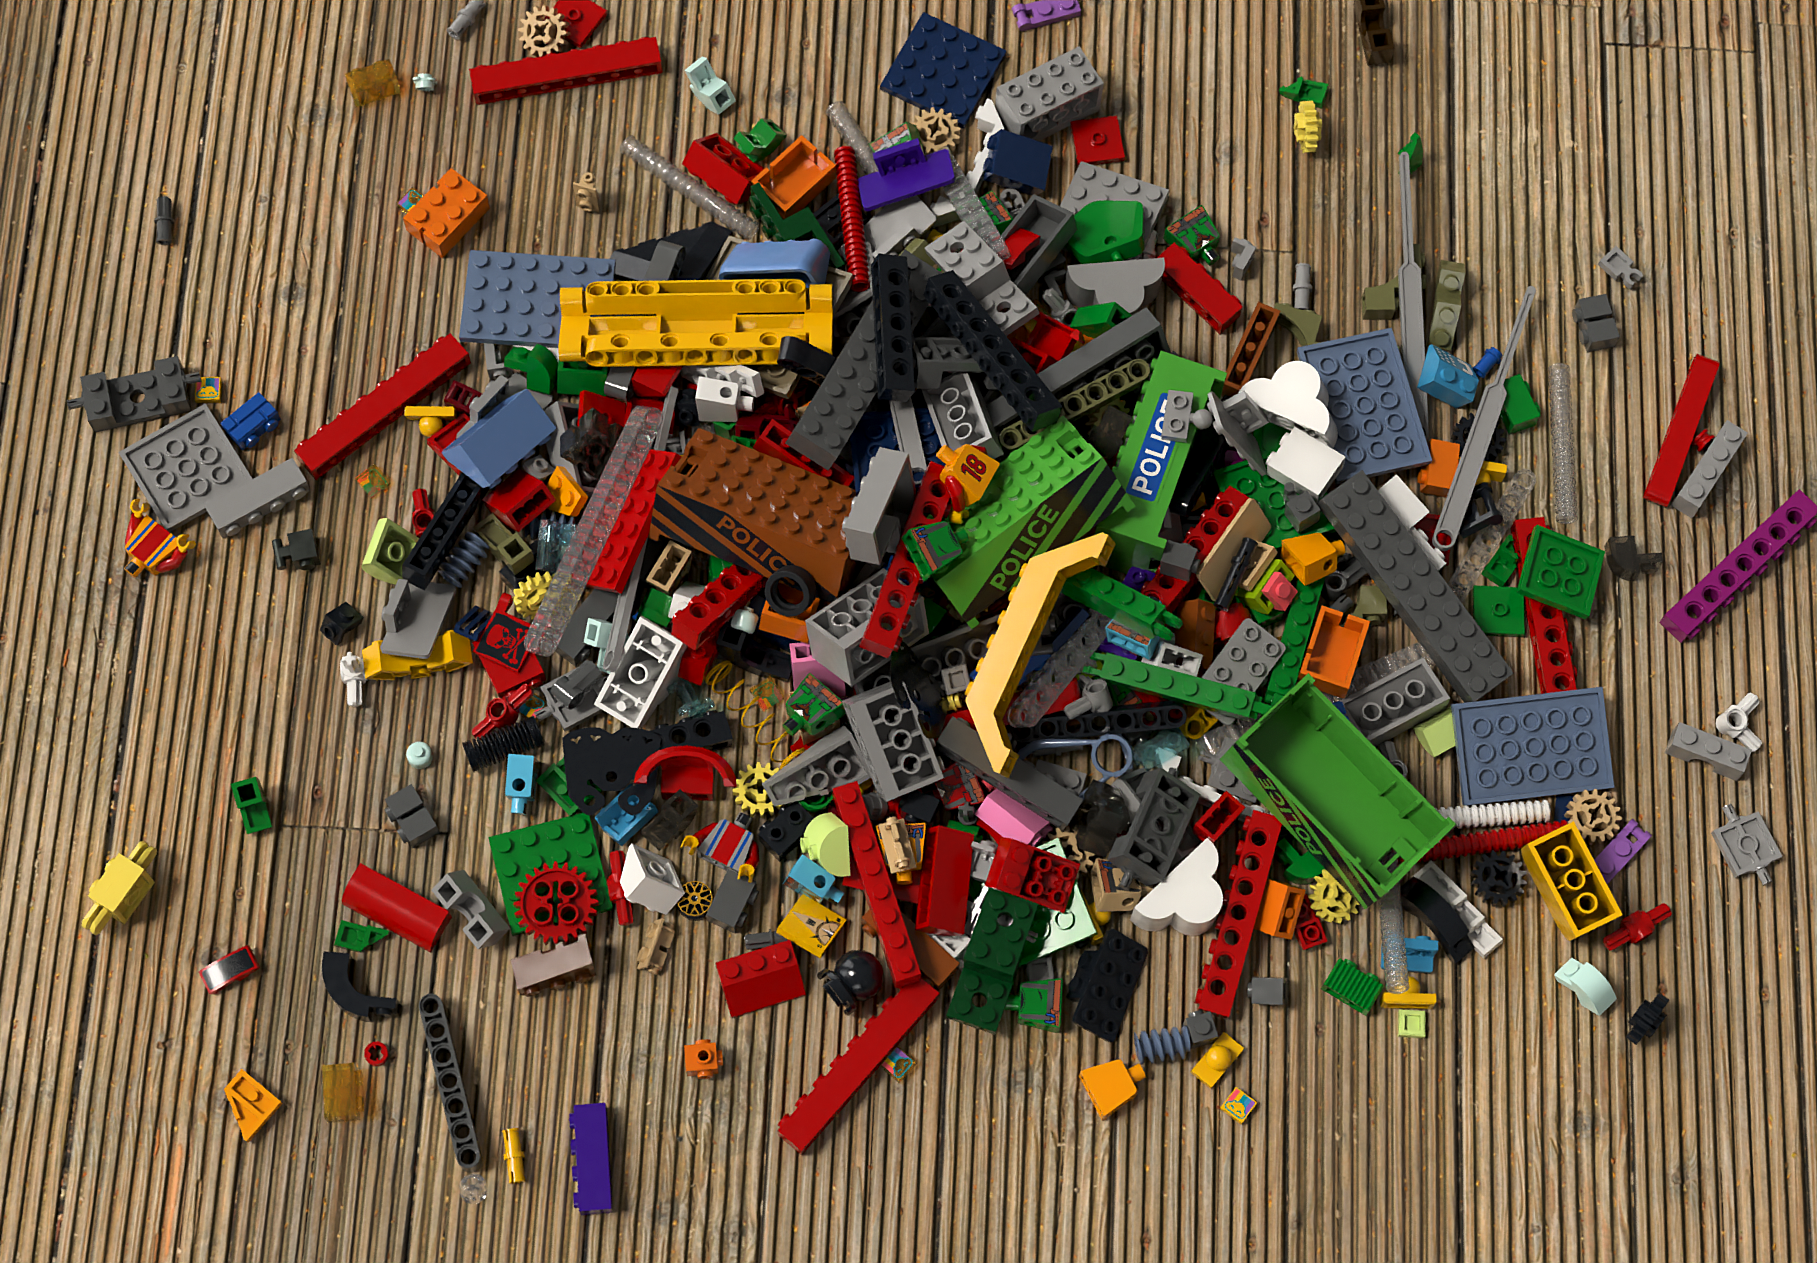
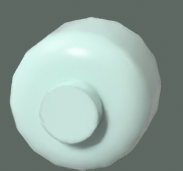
M744 606L743 609L736 610L731 620V626L752 634L756 629L759 617L753 613L754 609Z
M414 742L407 749V760L412 767L424 769L431 764L433 754L431 748L426 743Z

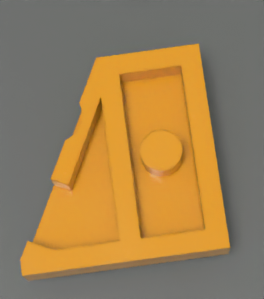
M557 466L546 484L556 501L547 509L577 517L588 496L565 467Z
M243 1069L224 1088L235 1119L241 1129L243 1139L248 1143L283 1104Z

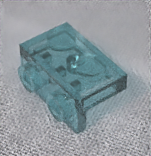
M540 520L535 570L547 571L551 574L556 573L557 575L574 574L579 525Z
M1179 727L1163 729L1153 739L1149 741L1144 740L1137 744L1133 750V762L1135 765L1139 766L1142 764L1145 770L1149 771L1189 748L1190 744Z

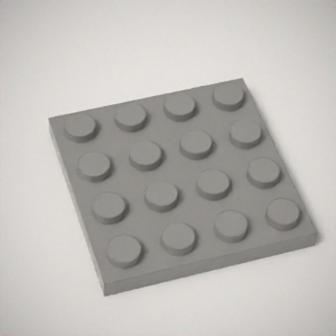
M1081 161L1060 207L1073 212L1075 216L1083 207L1095 201H1138L1143 205L1146 247L1170 193L1169 189ZM1065 246L1063 247V251L1070 252ZM1142 253L1124 261L1140 260Z
M206 403L118 452L163 527L169 532L207 512L204 506L252 480V477Z

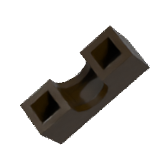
M1355 0L1354 9L1367 66L1390 63L1395 48L1390 28L1385 29L1384 0Z

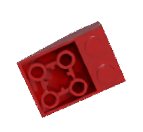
M1001 837L985 887H990L1064 913L1080 864L1018 840Z

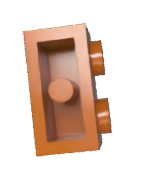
M1431 439L1427 444L1432 463L1422 466L1418 473L1417 482L1420 484L1421 493L1447 497L1458 466L1460 444Z
M1267 879L1254 929L1272 936L1292 940L1306 890L1285 882Z

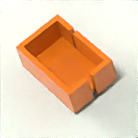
M801 135L770 163V170L766 167L751 181V186L758 182L760 183L784 220L801 211L836 179V165L821 151L817 154V148Z
M452 168L437 182L438 188L433 186L403 217L406 231L423 243L425 241L426 246L441 258L490 209L488 196Z
M778 582L779 593L787 602L799 604L803 600L804 595L802 591ZM816 597L807 610L791 617L778 614L770 607L766 600L761 614L759 630L808 644L809 638L805 620L819 611L822 599Z
M1321 606L1296 683L1309 673L1316 680L1313 684L1320 691L1345 699L1370 621L1348 614L1344 627H1341L1339 624L1344 612Z

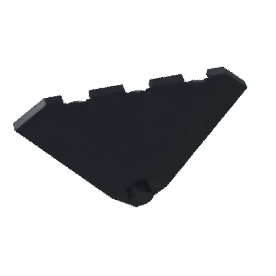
M710 221L702 224L703 226L690 230L688 228L671 233L670 236L657 240L656 238L647 240L631 248L614 250L610 259H615L616 261L615 278L622 281H643L656 246L662 240L686 248L685 260L677 280H704L728 236L733 234V231Z

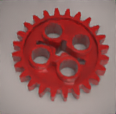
M557 861L554 862L552 869H549L548 865L544 863V871L540 872L535 867V876L525 875L528 881L527 884L519 882L523 892H515L516 898L520 899V901L513 902L514 908L521 910L514 914L516 918H523L518 923L520 928L528 926L525 930L527 936L534 932L535 942L543 937V942L546 946L550 939H553L554 944L559 943V940L563 939L565 944L568 945L570 936L577 941L578 931L584 934L587 933L585 924L593 926L594 923L589 916H597V911L592 907L598 906L599 902L591 898L598 894L596 889L589 890L593 886V881L588 880L584 882L587 874L583 872L578 875L577 866L569 871V866L566 862L562 869L559 868ZM554 882L559 883L558 898L560 903L558 904L559 923L557 926H554L555 912L552 906L555 902ZM567 886L576 888L574 894L566 896L562 892ZM541 887H548L550 889L549 893L543 897L536 894L537 890ZM573 911L576 913V916L571 921H565L562 919L564 913ZM547 912L550 914V917L545 922H539L536 920L539 913Z

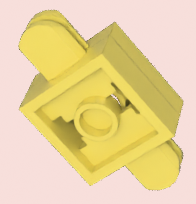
M141 841L128 858L118 853L116 858L109 860L105 867V873L100 880H95L89 889L88 897L93 901L94 905L82 921L83 928L90 929L91 933L98 935L111 917L125 925L155 883L146 872V869L157 854L156 848L153 846L149 847L148 843Z

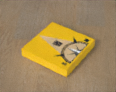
M802 894L778 926L776 933L821 959L844 927L847 919Z

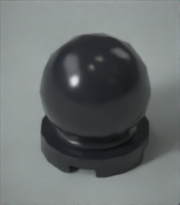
M851 950L839 958L835 964L834 971L824 968L817 974V977L820 980L825 979L827 983L823 985L824 989L838 1007L843 1004L847 1008L844 1010V1014L849 1016L857 1010L855 1001H866L874 997L881 990L884 982V968L880 960L873 953L865 950Z

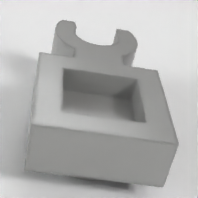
M1617 246L1598 263L1614 280L1621 277L1623 284L1629 289L1635 284L1630 277H1634L1638 281L1643 277L1641 271L1631 268L1633 261Z

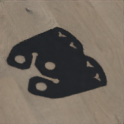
M901 641L898 651H892L890 680L896 700L901 708L909 710L911 708L910 697L911 701L920 711H928L930 717L918 714L917 718L921 730L928 739L939 738L949 708V701L934 676L928 670L922 668L915 653L904 641ZM902 682H904L905 685H906V689H907V691H908L909 697H908V695H907V692H906L905 687L903 686ZM914 690L919 693L920 701L915 698ZM899 691L904 694L905 701L900 699ZM924 721L928 723L930 731L925 729Z
M597 727L582 728L566 734L562 740L569 797L584 814L593 815L604 806L605 797L594 787L587 785V781L589 779L592 780L603 791H620L631 780L635 779V774L640 765L650 755L660 750L661 738L651 731L631 727L619 729L613 734ZM590 735H593L594 737L601 736V738L594 741L593 738L590 737ZM633 735L630 741H627L623 738V736L629 737ZM577 737H581V738L579 739L578 743H575L574 741H571V739H576ZM642 737H646L648 740L652 739L653 741L646 744ZM658 766L650 773L647 784H635L618 797L619 807L628 814L637 815L652 800L656 789ZM610 771L617 774V779L614 782H609L606 779V774ZM587 795H592L595 798V803L592 806L584 803V798ZM631 795H636L639 798V802L635 806L628 804L627 800Z

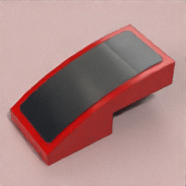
M246 945L199 971V974L208 993L216 994L234 981L243 980L258 970L260 966L250 946Z

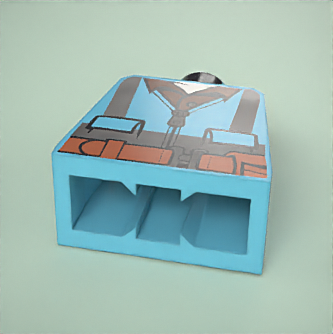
M1150 596V598L1162 604L1158 598ZM1113 619L1105 627L1108 642L1148 660L1151 659L1160 639L1157 635L1154 639H1149Z
M508 754L505 796L508 799H512V814L526 815L527 801H535L536 780L539 769V761L535 756ZM525 783V788L522 791H517L518 785Z
M803 854L796 861L783 882V885L800 895H806L818 903L824 898L837 906L844 895V892L832 885L836 877ZM814 882L819 883L821 888L816 887Z

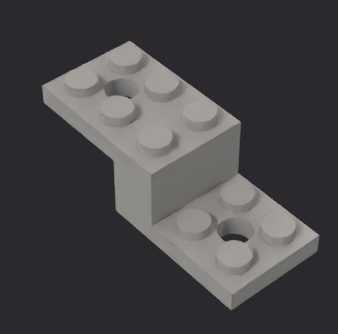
M962 221L924 248L926 254L944 273L953 270L1006 336L1039 314L1038 308L1010 280L1003 260L965 221ZM958 248H963L959 253L954 252ZM1004 308H1010L1006 313L1000 312Z

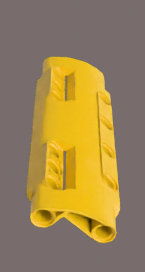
M800 279L597 281L590 283L586 287V291H584L583 287L560 288L562 315L558 345L560 362L586 361L589 365L595 367L778 364L777 359L781 338L784 336L797 337L833 355L832 284H810V287L807 288L806 284ZM804 312V314L738 315V313ZM656 314V316L590 317V315Z

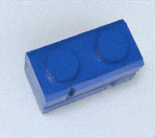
M258 392L220 424L241 450H244L246 447L251 448L255 446L259 441V437L266 431H273L281 419L276 409Z

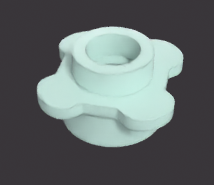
M418 74V77L412 78L415 89L419 91H433L434 85L437 84L436 78H433L431 74Z

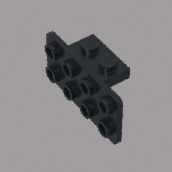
M1107 929L1099 950H1084L1078 960V967L1074 978L1069 983V991L1066 996L1067 999L1078 1002L1072 1018L1074 1024L1106 1042H1113L1115 1040L1148 954V949L1115 929Z

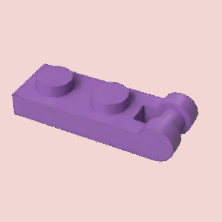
M1040 0L1028 4L1021 3L1012 7V12L1018 19L1017 25L1020 31L1081 16V9L1077 0ZM1031 14L1033 18H1029L1026 15Z
M1633 818L1594 859L1606 884L1614 878L1652 836L1647 830L1644 832L1637 826L1639 823ZM1629 833L1638 839L1634 844L1626 838Z

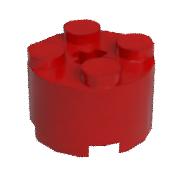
M1242 603L1230 605L1228 611L1216 610L1213 656L1221 652L1243 620L1246 618L1252 619L1249 610L1244 608Z

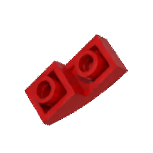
M1019 228L999 246L995 253L1003 260L1006 269L1012 270L1025 262L1026 252L1040 244V235Z
M1307 894L1304 895L1294 930L1302 950L1328 942L1319 917L1316 918L1313 909L1310 907L1311 903Z

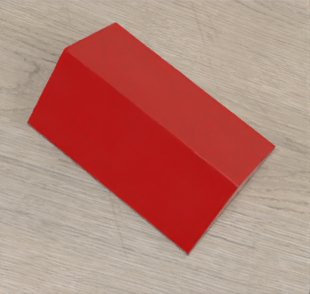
M639 366L631 379L634 393L637 396H666L683 366Z

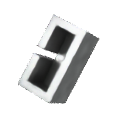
M1607 294L1578 299L1572 310L1573 320L1575 323H1578L1580 329L1579 339L1581 344L1585 345L1586 352L1615 347L1620 338L1614 318L1607 319V316L1612 315Z
M412 784L385 799L388 807L384 810L391 822L396 820L399 824L400 829L397 832L404 844L409 841L412 848L440 833Z
M728 869L706 913V918L708 922L735 933L738 927L742 928L748 917L745 910L749 904L754 905L759 891L756 890V881L753 880L749 883V878L741 876L739 880L737 879L738 873Z

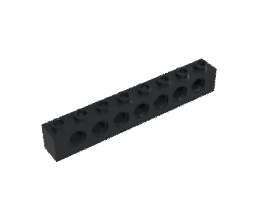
M951 270L929 277L923 294L926 301L932 305L939 317L951 329L953 335L959 339L966 351L978 363L980 369L986 373L993 385L1005 397L1007 403L1017 412L1022 422L1032 432L1057 424L1063 406L957 274Z

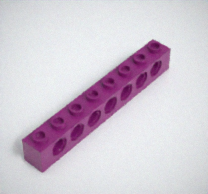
M1799 489L1676 603L1659 623L1680 643L1687 637L1692 640L1701 631L1699 626L1704 621L1709 624L1718 615L1716 610L1720 606L1725 609L1735 599L1733 594L1737 590L1742 593L1752 583L1749 579L1754 574L1759 577L1769 567L1766 563L1770 559L1776 561L1785 552L1783 547L1787 543L1792 546L1802 536L1799 532L1804 527L1809 530L1817 522V505ZM1788 518H1793L1797 524H1792ZM1771 533L1777 534L1780 540L1773 538ZM1754 549H1760L1763 555L1757 554ZM1737 564L1744 565L1747 571L1739 569ZM1721 580H1726L1730 587L1724 586ZM1704 595L1710 596L1713 599V603L1706 601ZM1687 611L1693 612L1697 618L1688 616Z

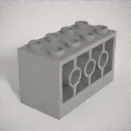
M1079 46L998 86L995 108L1004 130L1040 141L1070 126V121L1082 120L1100 111L1104 83Z
M884 568L805 620L812 658L851 687L891 660L892 653L889 658H885L859 647L887 574V570ZM898 579L899 582H900L902 585H907V584H905L904 582H902L900 579ZM921 594L918 595L914 607L909 606L907 614L911 615L906 629L901 628L898 635L903 637L902 641L909 647L929 634L924 598ZM890 601L893 607H901L898 602ZM881 623L884 629L892 630L889 624Z
M891 681L842 701L876 792L885 801H890L943 779L942 771L945 770L940 756H936L932 747L936 746L934 739L926 738L919 725L917 717L918 714H924L923 711L916 707L910 697L911 708L909 710L901 708L896 700ZM902 682V684H903V686L905 687V690H906V692H907V695H908V697H909L908 691H907V689H906V685H905L904 682ZM899 691L900 699L905 701L904 694ZM888 709H890L891 714L888 718H886L885 713ZM899 733L900 738L897 742H895V735ZM909 757L910 760L906 766L903 765L905 759Z

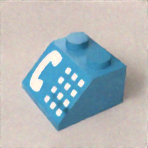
M1433 344L1429 345L1417 388L1454 408L1473 402L1479 379L1472 366Z

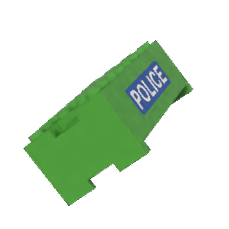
M1160 351L1158 359L1153 358L1150 365V373L1144 381L1140 399L1137 401L1133 412L1132 421L1127 427L1124 443L1120 446L1116 465L1112 468V472L1135 504V507L1127 512L1121 506L1096 525L1095 535L1103 532L1109 535L1116 543L1105 567L1125 574L1128 573L1132 566L1153 573L1156 572L1158 567L1150 565L1151 558L1161 561L1167 543L1166 539L1158 537L1185 460L1194 447L1200 431L1193 423H1189L1187 443L1161 440L1168 390L1194 393L1191 413H1195L1200 409L1209 411L1207 407L1209 402L1207 394L1213 391L1219 399L1221 398L1227 376L1226 372L1164 351Z

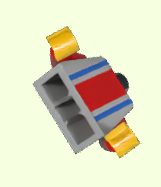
M739 812L734 823L725 819H721L719 823L713 822L697 831L694 835L686 836L680 846L681 849L684 846H689L691 848L689 851L690 855H694L696 848H698L697 854L699 858L726 872L730 869L738 873L737 879L739 880L741 876H748L749 883L753 881L754 872L760 862L759 846L755 842L754 834L747 831L752 818Z

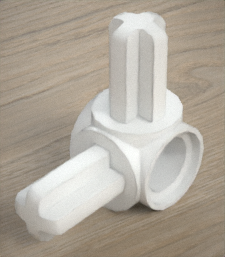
M347 652V656L342 657L340 661L341 680L347 685V704L358 707L363 703L362 685L368 679H365L363 658L354 656L352 652Z
M1748 693L1737 705H1731L1724 713L1717 717L1716 727L1724 735H1729L1731 738L1737 737L1746 748L1751 749V752H1755L1760 748L1762 741L1747 727L1749 724L1748 715L1760 701L1757 695ZM1729 717L1733 719L1734 726L1729 723Z

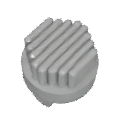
M877 793L862 795L870 821H881L890 817L887 801L880 798Z

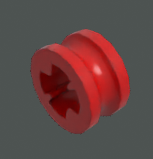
M1706 428L1691 442V445L1697 446V451L1700 453L1714 440L1715 436L1709 435Z
M375 1041L366 1046L364 1056L370 1065L381 1066L387 1061L389 1052L383 1043ZM377 1047L382 1048L381 1054L383 1057L380 1060L376 1058V1061L371 1060L372 1054L370 1051L373 1048L377 1050Z

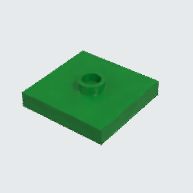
M1473 586V619L1486 636L1523 637L1525 635L1524 596L1516 593L1518 587Z

